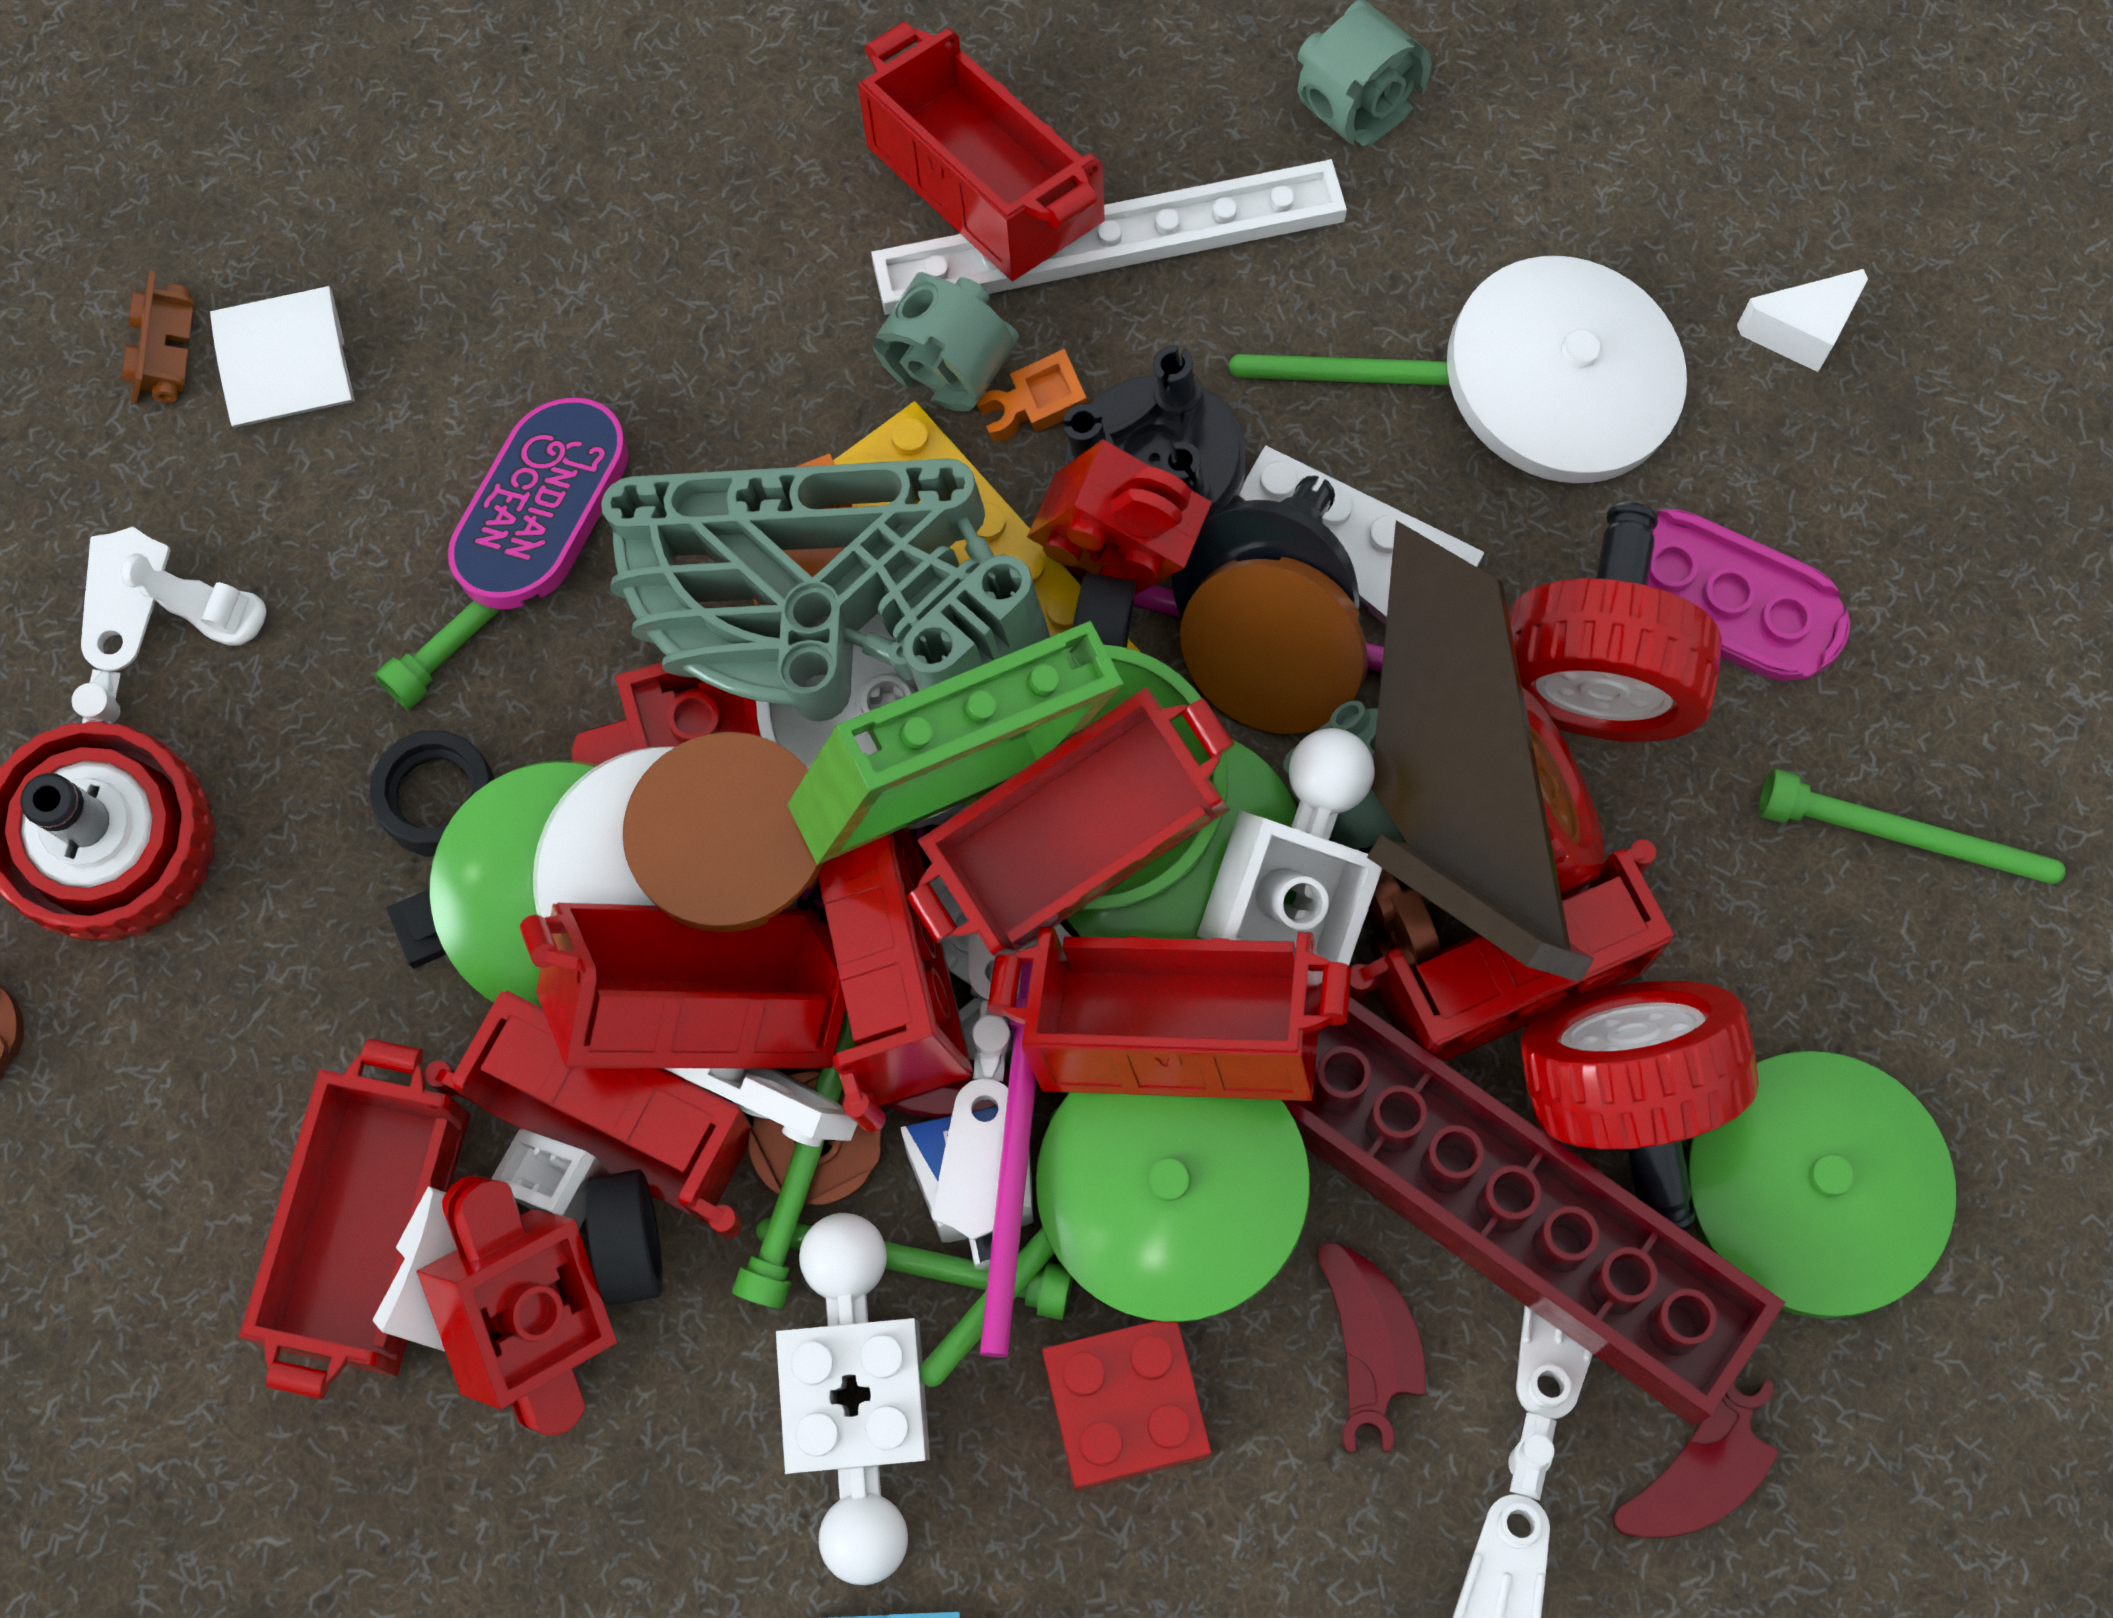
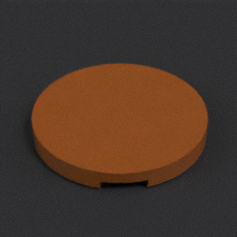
M1283 556L1279 561L1252 559L1238 562V560L1234 559L1218 567L1204 579L1194 592L1185 608L1181 621L1180 642L1186 667L1197 687L1213 705L1232 719L1265 732L1278 734L1303 733L1318 729L1329 722L1332 713L1339 706L1354 700L1365 680L1370 659L1367 658L1366 642L1358 621L1360 613L1349 596L1338 584L1319 570L1303 562Z
M721 732L696 737L683 742L662 755L649 767L635 786L623 821V846L626 860L632 875L644 894L671 919L702 931L738 932L769 923V918L789 907L807 888L810 889L824 864H816L787 806L807 773V767L793 753L781 745L760 736L738 732Z

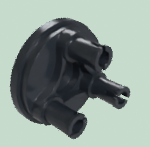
M1167 346L1159 350L1154 356L1152 363L1155 375L1124 381L1106 390L1091 404H1079L1067 411L1063 418V423L1066 425L1064 431L1068 436L1064 467L1104 439L1145 464L1177 476L1192 491L1212 501L1207 514L1225 505L1235 503L1242 490L1246 477L1247 453L1241 427L1230 408L1215 394L1202 387L1198 377L1193 374L1192 356L1186 349H1183L1181 353L1182 360L1179 357V346Z
M1307 476L1301 479L1291 497H1287L1280 502L1270 500L1242 501L1225 505L1207 514L1185 568L1172 575L1174 599L1181 618L1189 600L1199 585L1218 567L1234 559L1238 560V562L1252 559L1279 561L1282 556L1308 564L1327 575L1342 588L1359 610L1358 583L1351 559L1339 539L1323 524L1322 517L1329 511L1335 501L1334 488L1329 481L1325 479L1318 491H1314L1312 489L1316 485L1319 476Z

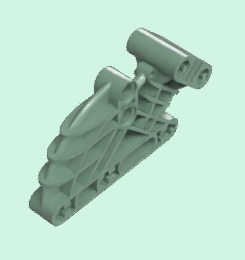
M946 458L631 476L613 483L604 493L601 502L602 513L613 530V548L618 573L611 579L610 590L614 595L627 599L632 613L637 619L632 623V636L645 642L655 643L666 655L662 661V669L674 675L698 678L709 685L744 698L760 702L794 705L801 716L811 721L822 722L833 719L842 713L848 705L851 694L853 644L862 647L864 654L892 665L901 678L914 679L920 691L1050 637L1029 568L1022 560L1014 556H994L986 539L978 537L977 531L983 525L985 518L984 505L973 472L966 464L959 460ZM891 502L882 506L823 509L831 505ZM965 539L967 542L965 550L970 559L959 566L954 550L949 547L956 541ZM846 547L813 578L783 551ZM707 555L715 563L677 565L675 556ZM755 599L762 606L703 608L697 602ZM879 612L887 632L891 637L895 638V641L873 632L865 635L858 631ZM819 617H828L823 624L812 628L808 627L813 620ZM826 675L823 681L816 686L803 687L807 680L812 677Z

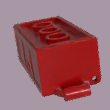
M903 21L865 45V52L873 63L875 71L874 74L857 83L867 147L1012 282L1105 221L1102 162L1093 154H1087L1082 157L1055 133V130L1047 123H1043L1008 92L1004 85L991 77L963 51L961 52L959 36L949 27L933 36L919 29H913L906 21ZM915 42L918 43L917 45H915V46H913L912 48L908 49L907 51H905L904 53L900 54V55L897 56L896 58L892 59V60L889 61L888 63H886V64L884 63L886 60L890 59V58L893 57L894 55H896V54H898L899 52L903 51L904 49H906L907 47L911 46V45L914 44Z
M1145 687L917 840L932 863L922 876L918 887L909 893L906 898L935 944L950 936H965L977 933L993 956L1002 954L1012 955L1038 938L1039 927H1056L1230 811L1209 777L1218 766L1222 755L1234 746V742L1204 698L1195 701L1191 705H1178L1163 709L1157 699ZM1180 715L1183 716L1211 758L1202 765L1199 764L1171 722ZM938 877H941L969 920L960 927L956 926L929 884Z
M908 827L824 862L818 875L853 1041L857 1044L856 1047L833 1055L832 1061L834 1069L839 1073L846 1096L843 1101L844 1112L869 1133L879 1131L885 1124L886 1115L879 1106L970 1078V1073L973 1072L942 941L935 944L906 898L909 893L918 887L922 876L926 872L919 842Z
M1641 839L1635 841L1628 850L1620 849L1611 853L1604 863L1602 874L1594 882L1561 897L1570 943L1595 959L1581 982L1527 967L1480 934H1476L1442 949V955L1417 965L1415 971L1422 982L1420 986L1399 948L1388 951L1386 956L1367 966L1356 964L1351 967L1349 996L1360 1002L1365 999L1368 992L1376 990L1394 1028L1445 1063L1529 1025L1537 1016L1562 1002L1583 994L1617 986L1646 973L1671 943L1674 936L1643 878V874L1656 857V848L1652 842Z
M557 902V904L552 905L549 917L543 918L540 915L526 917L520 924V933L533 964L540 967L536 994L564 1065L567 1068L826 1069L832 1067V1057L835 1055L846 1010L829 925L818 922L811 910H783L769 918V923L756 928L738 932H709L678 923L654 905Z
M1039 927L1036 946L1018 951L1012 955L1002 954L995 957L987 1010L992 1014L1007 1016L1011 1020L1025 1025L1022 1049L1041 1090L1044 1092L1313 1101L1318 1033L1320 1029L1328 1025H1343L1347 1022L1351 967L1345 963L1331 962L1324 957L1318 956L1313 932H1298L1296 948L1294 941L1229 940L1226 938H1212V940L1155 939L1127 936V938L1064 937L1062 946L1054 927ZM1021 964H1033L1027 1006L1015 1007Z
M508 990L505 992L500 991L456 1070L440 1060L433 1061L426 1067L424 1072L426 1082L441 1094L450 1097L457 1095L476 1105L481 1110L519 1129H525L587 1151L599 1160L609 1172L608 1174L641 1169L646 1175L653 1197L702 1222L709 1223L723 1238H734L741 1232L742 1220L738 1214L728 1205H718L749 1147V1133L753 1125L739 1106L663 1068L565 1067L543 1009Z
M368 1038L362 1053L354 1059L344 1074L324 1069L318 1070L238 1336L265 1348V1359L268 1367L266 1387L269 1389L322 1400L327 1394L330 1383L337 1378L345 1366L398 1377L408 1340L381 1332L373 1322V1318L405 1260L396 1246L425 1191L429 1186L447 1193L451 1187L471 1116L452 1097L425 1090L424 1074L421 1068L423 1050L420 1048ZM364 1065L412 1074L410 1087L361 1077ZM280 1352L330 1362L328 1371L278 1361Z

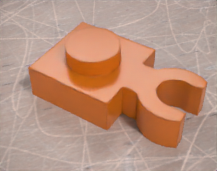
M1065 349L1011 373L1010 376L1016 387L1015 389L1007 393L1001 390L987 391L976 403L982 415L995 410L1004 411V415L999 421L986 426L993 441L1010 439L1016 434L1020 424L1029 419L1035 432L1039 433L1062 422L1067 411L1073 406L1089 404Z

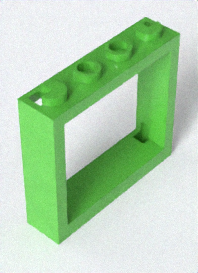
M1088 621L837 724L787 806L816 864H822L995 789L1083 730L1118 691L1123 682L1092 622ZM868 731L878 751L869 755L866 753L862 754L854 736ZM1023 732L1026 733V736L1011 742V737Z

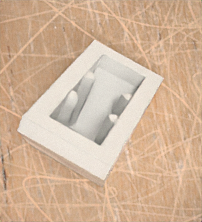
M1864 269L1750 298L1737 324L1740 335L1818 372L1833 348L1868 280Z
M519 1129L491 1179L506 1182L511 1187L517 1203L531 1210L538 1209L575 1219L579 1230L586 1218L585 1193L589 1178L606 1175L609 1172L595 1156L587 1151L525 1129Z

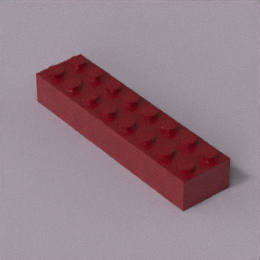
M1350 996L1347 1022L1343 1025H1328L1319 1030L1313 1101L1282 1100L1295 1120L1304 1146L1692 1426L1712 1416L1786 1303Z

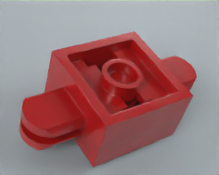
M1102 439L1055 473L1027 538L1043 546L1046 557L1061 563L1069 573L1083 578L1086 573L1133 580L1136 585L1135 595L1185 568L1212 501L1192 491L1177 476L1151 467Z
M662 662L615 676L626 719L585 730L578 734L572 746V761L599 765L613 757L633 750L650 747H676L688 740L713 733L738 732L761 737L757 720L756 701L730 694L698 678L665 672L662 669Z
M474 1175L461 1178L449 1188L442 1200L444 1216L456 1250L417 1270L460 1394L499 1410L512 1405L517 1422L522 1427L534 1430L539 1434L557 1436L568 1432L577 1424L585 1410L583 1395L573 1368L617 1343L576 1221L572 1218L538 1209H532L520 1215L512 1189L506 1182Z

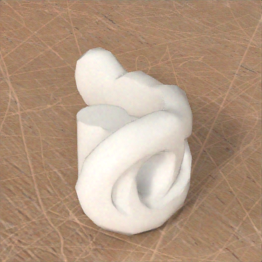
M138 553L127 556L121 565L120 574L123 584L132 588L138 587L142 595L154 598L168 612L183 617L211 640L228 646L243 645L258 634L266 617L265 604L261 598L253 593L239 591L224 583H216L213 588L200 580L181 579L164 570L154 571L147 557Z

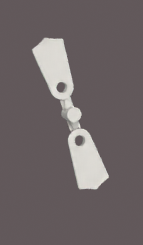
M135 527L111 534L92 536L90 539L81 649L85 659L99 670L92 669L90 683L79 686L72 695V706L83 717L82 723L94 720L113 724L119 718L120 706L115 699L121 673L112 671L124 669L136 659L156 601L154 598L142 595L138 587L132 588L123 584L120 574L122 563L127 556L138 553L147 557L154 571H165L169 558L170 548L167 545L149 538ZM113 635L122 636L123 644L121 649L114 654H105L103 650L105 641Z
M977 933L968 935L969 982L975 993L988 1001L991 982L987 979L986 972L994 965L996 956H993L988 951ZM1036 940L1021 950L1035 946ZM981 1001L979 1020L975 1023L972 1031L973 1043L976 1049L973 1079L976 1080L966 1084L956 1097L931 1214L933 1221L955 1229L970 1240H975L993 1232L1008 1088L999 1081L1003 1082L1005 1057L1010 1046L1009 1017L998 1016L987 1010V1001ZM981 1100L994 1102L998 1107L996 1117L988 1122L977 1120L972 1114V1109L977 1102Z
M1524 1306L1516 1380L1517 1397L1527 1413L1521 1441L1510 1453L1508 1461L1509 1469L1513 1474L1509 1492L1516 1494L1500 1498L1489 1509L1452 1618H1541L1550 1525L1545 1511L1533 1499L1540 1501L1546 1471L1551 1466L1554 1457L1552 1442L1557 1423L1555 1420L1567 1415L1576 1405L1593 1354L1527 1306ZM1541 1376L1554 1378L1560 1386V1395L1554 1398L1543 1395L1537 1385L1538 1378ZM1520 1514L1528 1520L1531 1527L1528 1537L1519 1538L1509 1531L1507 1527L1509 1515Z

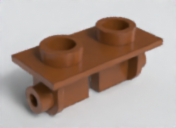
M149 271L145 293L133 291L128 327L140 329L138 346L126 344L121 375L122 381L133 382L131 403H137L140 390L152 392V397L155 400L164 403L177 401L178 393H183L185 390L188 349L165 345V340L189 343L195 302L189 297V289L184 286L171 284L167 285L165 290L154 288V271Z

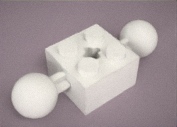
M1326 728L1309 734L1296 746L1289 763V779L1295 794L1300 799V803L1291 827L1241 810L1239 811L1197 933L1198 937L1204 940L1226 938L1229 940L1294 941L1296 948L1298 932H1313L1318 956L1324 957L1331 962L1350 964L1382 871L1379 865L1367 858V853L1329 841L1338 813L1348 811L1361 803L1373 784L1375 774L1374 761L1368 747L1359 737L1346 730ZM1289 889L1296 892V899L1292 905L1283 903Z
M836 1213L822 1218L808 1230L802 1241L799 1254L800 1268L806 1282L816 1293L826 1298L827 1326L776 1331L785 1474L838 1469L840 1500L829 1509L821 1523L819 1550L824 1563L836 1577L854 1585H870L886 1579L895 1572L904 1559L908 1545L907 1526L901 1512L892 1502L881 1496L879 1465L930 1460L925 1386L920 1380L919 1371L923 1363L920 1322L915 1318L868 1322L866 1294L879 1283L885 1271L887 1261L885 1242L878 1229L867 1219L851 1213ZM856 1376L858 1386L870 1388L871 1398L870 1401H864L859 1404L858 1415L850 1417L848 1407L838 1404L837 1393L846 1389L848 1378Z

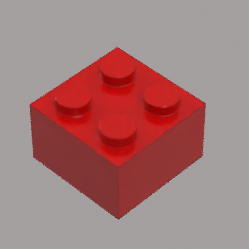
M1152 1321L1042 1349V1359L1074 1492L1206 1460L1211 1455L1178 1322Z

